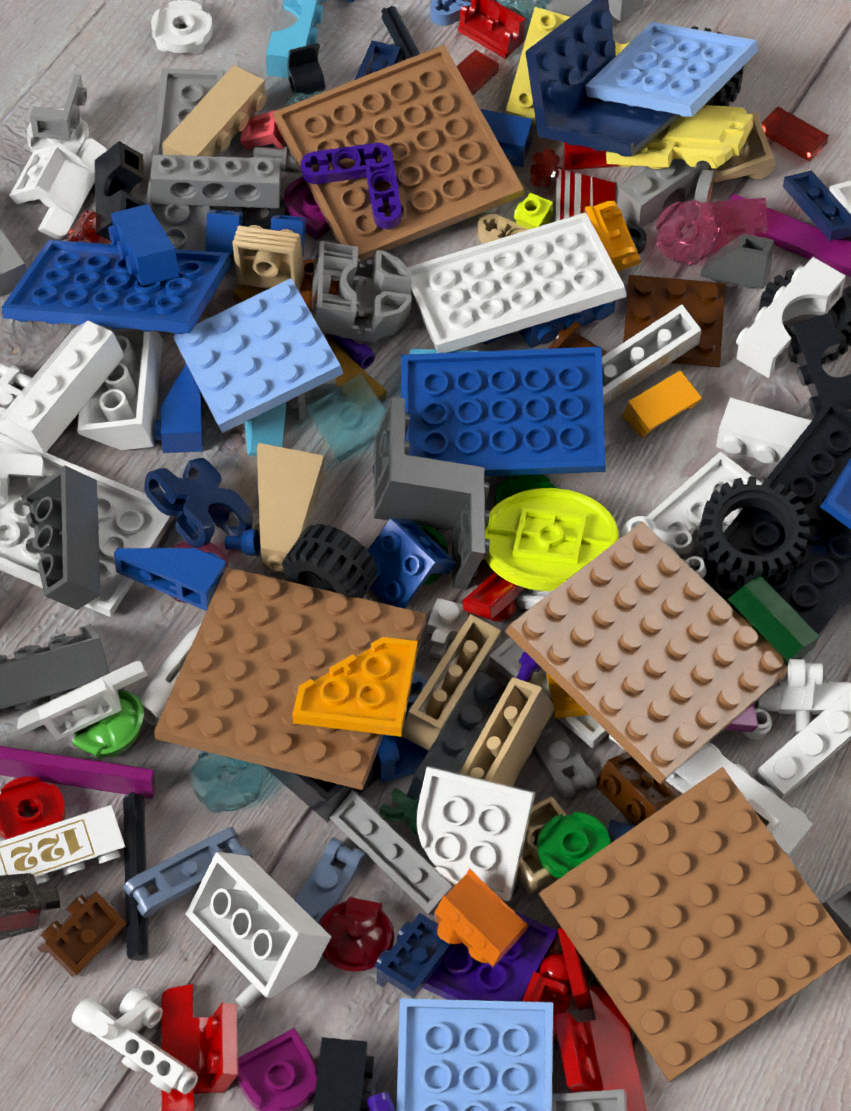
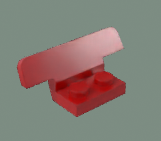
M193 984L168 988L162 994L161 1049L195 1071L198 1080L188 1094H183L173 1088L170 1093L162 1090V1111H194V1094L224 1093L238 1075L237 1004L222 1002L212 1016L210 1015L208 1018L193 1017Z
M588 986L595 1020L577 1022L568 1012L553 1016L567 1086L573 1093L624 1089L627 1099V1111H647L628 1023L602 986Z

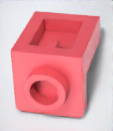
M275 111L255 115L249 119L247 126L242 130L240 143L246 150L272 143L278 149H284L287 146L274 121L273 112Z

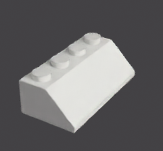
M86 321L74 328L1 415L0 433L45 454L125 357L114 333L90 321Z
M103 327L114 333L125 357L79 412L77 431L79 435L119 450L154 447V421L156 420L163 340L159 331L144 332L140 329H111L110 327Z
M216 852L185 914L266 998H273L314 970L331 938L298 903L247 855Z

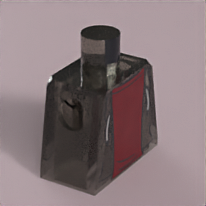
M31 873L0 876V940L35 931L39 928L42 911L60 908V896L56 886L38 889L35 876Z

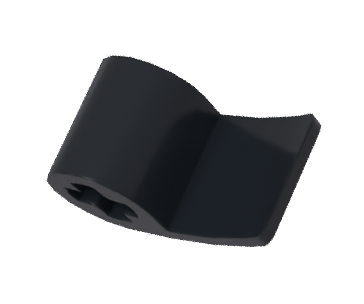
M319 43L289 50L287 62L288 81L295 98L325 91L324 75L318 62Z

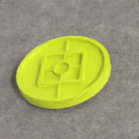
M559 488L527 490L502 500L489 512V523L485 530V538L489 539L490 547L485 560L494 572L515 585L538 591H553L618 541L619 531L611 513L599 502L584 494Z

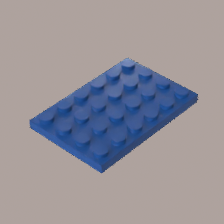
M48 240L1 307L3 319H16L20 322L41 321L48 322L49 324L66 323L78 325L90 321L99 326L110 327L111 329L128 328L140 329L144 332L191 333L232 264L230 253L175 249L179 277L141 286L136 276L129 274L126 260H121L117 245Z
M602 347L401 355V398L405 399V413L410 415L409 427L405 433V440L409 441L410 444L408 455L484 467V476L606 472Z

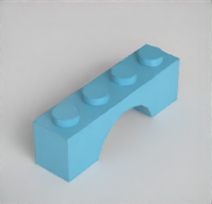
M283 0L284 9L294 14L298 20L286 29L271 32L266 52L267 76L288 78L287 62L289 50L317 43L318 28L316 25L317 23L322 24L324 6L321 4L322 1L327 2V0Z

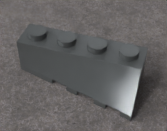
M65 465L21 497L23 505L29 507L30 513L26 516L29 527L34 528L36 536L32 540L34 551L40 553L41 557L37 565L44 595L78 610L100 596L97 480Z
M88 624L80 627L81 634L77 636H66V634L62 633L51 637L48 646L43 648L40 645H28L19 648V650L14 652V658L7 659L6 655H0V709L14 706L15 709L29 707L35 703V699L48 696L49 699H56L69 693V689L86 685L109 674L101 639L92 625Z

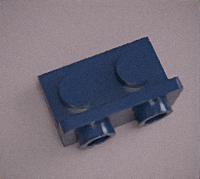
M419 913L412 923L407 921L402 926L396 938L397 943L391 950L385 949L377 959L375 964L377 984L384 987L389 982L410 997L415 998L455 944H449L440 939L437 935L438 924Z

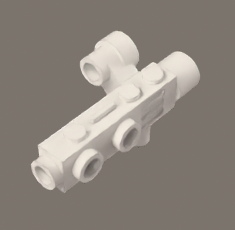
M789 659L788 679L776 684L757 700L756 708L764 709L767 712H778V714H795L796 734H798L810 724V715H820L851 688V683L833 681L822 683V663H805L804 659Z
M138 988L129 991L121 1002L120 1013L123 1016L119 1019L110 1015L106 1008L91 998H86L78 1004L72 1015V1023L89 1035H95L123 1054L124 1058L121 1062L140 1074L145 1069L153 1075L150 1082L167 1093H170L173 1088L183 1094H188L194 1088L198 1080L195 1071L137 1033L145 1025L153 1028L160 1021L163 1014L162 1008L151 1002V997Z

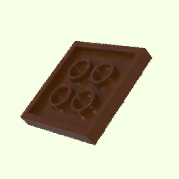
M629 275L623 343L680 305H683L701 329L698 345L671 363L720 368L725 283Z

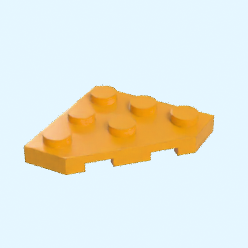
M381 637L371 643V648L355 657L352 654L331 666L329 673L315 681L309 679L298 687L293 709V723L401 737L418 653V641Z

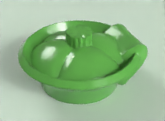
M118 689L122 710L74 732L73 745L88 754L94 755L96 758L118 756L121 752L127 750L137 740L143 722L144 709L140 699L132 692Z

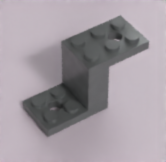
M391 397L375 433L373 518L387 521L390 518L412 519L419 526L452 530V559L456 562L452 569V588L466 590L472 577H477L480 562L482 559L487 558L490 547L489 539L485 538V530L489 523V510H485L489 483L484 481V467L408 455L410 444L409 441L405 440V433L409 427L410 415L405 413L404 398Z

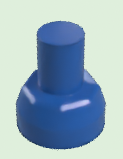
M248 529L241 536H226L224 541L225 549H242L245 555L258 556L260 553V534L258 529Z

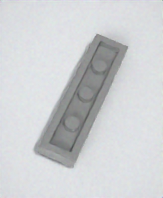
M352 790L329 817L428 914H435L434 912L443 895L446 896L455 885L439 874L435 866L358 792Z

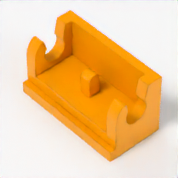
M607 201L593 207H585V212L616 271L619 272L642 264L622 216L621 209L617 208L616 201Z
M680 370L629 400L622 417L643 438L653 431L654 428L682 411L695 407L696 404L700 403L702 397Z

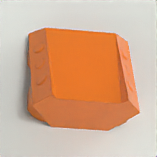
M470 868L446 896L443 895L434 912L438 923L437 935L440 939L449 944H460L462 942L468 947L472 958L481 963H488L493 968L529 927V924L503 902Z

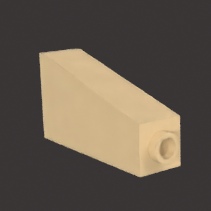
M258 443L257 468L262 567L269 568L275 572H283L282 562L303 531L310 525L325 475L324 455Z

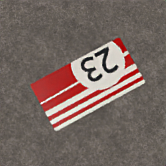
M557 169L555 222L585 213V207H593L607 201H615V182Z

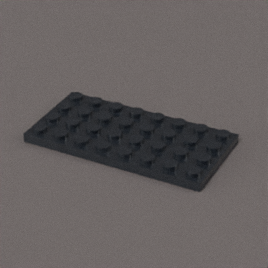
M830 399L767 477L771 479L770 488L775 489L778 483H781L785 486L784 495H787L791 490L797 495L795 504L802 501L805 506L803 514H808V527H810L805 551L798 566H794L792 573L788 576L782 573L781 580L773 582L772 578L769 577L767 583L819 636L823 634L851 596V529L820 507L851 458V412ZM749 506L743 507L724 532L726 539L734 548L749 555L769 554L777 550L786 538L785 530L774 514L759 507ZM707 553L703 558L706 574L702 579L728 603V599L745 585V577L739 575L737 581L734 582L729 580L730 571L726 570L723 575L719 574L716 571L718 563L716 562L710 566L706 561ZM806 653L805 655H803V656H802L801 658H799V659H804V657L807 655V653Z

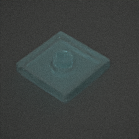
M362 373L306 408L339 462L375 440V433L386 411Z

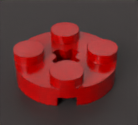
M25 776L8 782L1 789L0 836L5 840L65 820L66 808L64 798L57 786L52 783L49 785L46 782H41L39 777ZM30 805L33 810L39 809L33 817L26 818L20 815L24 813L25 806Z

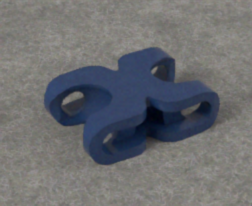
M205 458L189 460L183 473V479L174 475L167 468L152 470L146 475L144 490L147 497L161 513L167 516L179 517L175 524L176 530L193 548L209 545L215 532V526L220 527L230 536H240L244 531L252 528L253 513L249 506L236 492L231 489L219 488L222 481L221 474Z

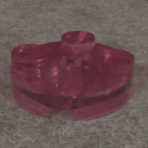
M697 200L683 203L679 201L668 206L658 218L656 242L660 251L671 261L694 266L714 250L722 231L718 225L716 215L704 203ZM694 225L693 235L690 238L681 239L684 235L681 231L682 228L685 226L690 228Z

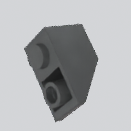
M742 234L710 254L704 263L700 276L710 278L715 282L726 281L741 284L746 288L763 289L770 274L774 240Z

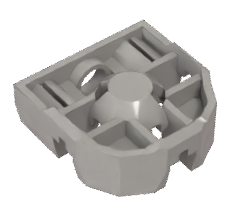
M319 241L313 263L312 316L321 332L325 334L369 342H376L380 338L394 335L402 325H405L410 314L412 275L400 259L386 251L377 250L373 261L367 260L366 264H361L360 259H358V247ZM360 276L366 277L365 282L360 281ZM331 280L339 281L337 295L329 294ZM355 317L369 318V327H365L364 331H360L359 326L353 325Z

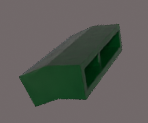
M761 576L744 585L728 599V604L785 659L784 663L787 666L789 659H799L814 649L820 637Z

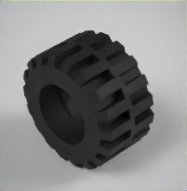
M323 524L309 525L282 562L284 575L288 578L289 582L340 593L347 597L363 599L378 576V567L375 565L374 558L359 541L342 530Z

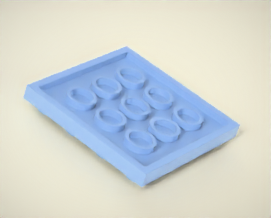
M651 22L585 85L587 97L623 103L628 106L653 109L654 111L679 114L683 117H693L758 52L757 40Z
M292 278L196 324L191 333L173 335L222 433L344 374Z
M400 998L397 1111H552L553 1003Z

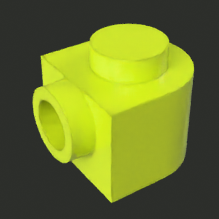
M529 193L528 197L523 202H520L515 210L514 220H516V224L530 230L551 223L554 211L553 202Z

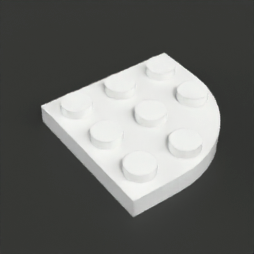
M427 767L418 803L417 829L422 848L425 849L439 874L456 885L470 868L502 900L510 901L536 792L435 767Z

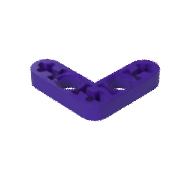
M371 143L307 153L302 158L301 174L303 179L310 184L367 178L375 224L382 229H392L400 224L402 209L391 149L386 144ZM380 155L382 162L376 163L374 156ZM361 157H364V166H361ZM345 158L355 161V165L349 169L341 168L338 163ZM332 161L333 170H329L328 162ZM318 164L319 171L313 172L312 165ZM385 180L391 183L392 186L387 191H378L374 188V185L378 181ZM389 201L391 216L385 217L383 202Z

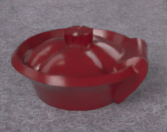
M349 897L347 901L338 903L328 909L318 922L331 936L322 956L331 965L350 972L372 969L375 967L381 953L385 949L391 950L393 947L394 929L389 917L383 911L382 903Z

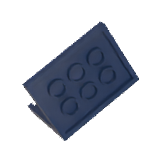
M592 0L525 51L538 137L566 142L569 145L590 147L596 151L613 152L623 157L633 156L681 115L587 97L585 85L616 57L609 1Z

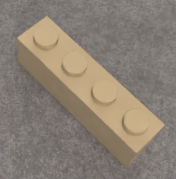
M233 65L162 143L163 155L216 157L220 151H225L238 131L244 130L252 115L264 107L267 99L265 95V80Z
M471 614L469 615L409 710L403 726L402 737L428 751L430 750L476 672H481L489 660V655L494 650L501 630Z
M514 677L511 678L459 774L513 786L555 709L554 704L542 687Z

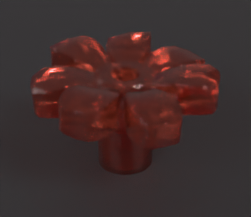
M546 148L543 153L537 151L532 159L536 164L531 165L530 175H532L530 182L533 186L549 187L551 178H558V169L563 170L562 167L557 166L560 160L559 156L554 154V150Z
M87 209L82 212L80 220L68 232L67 241L77 242L86 238L92 243H97L101 236L92 227L97 213Z

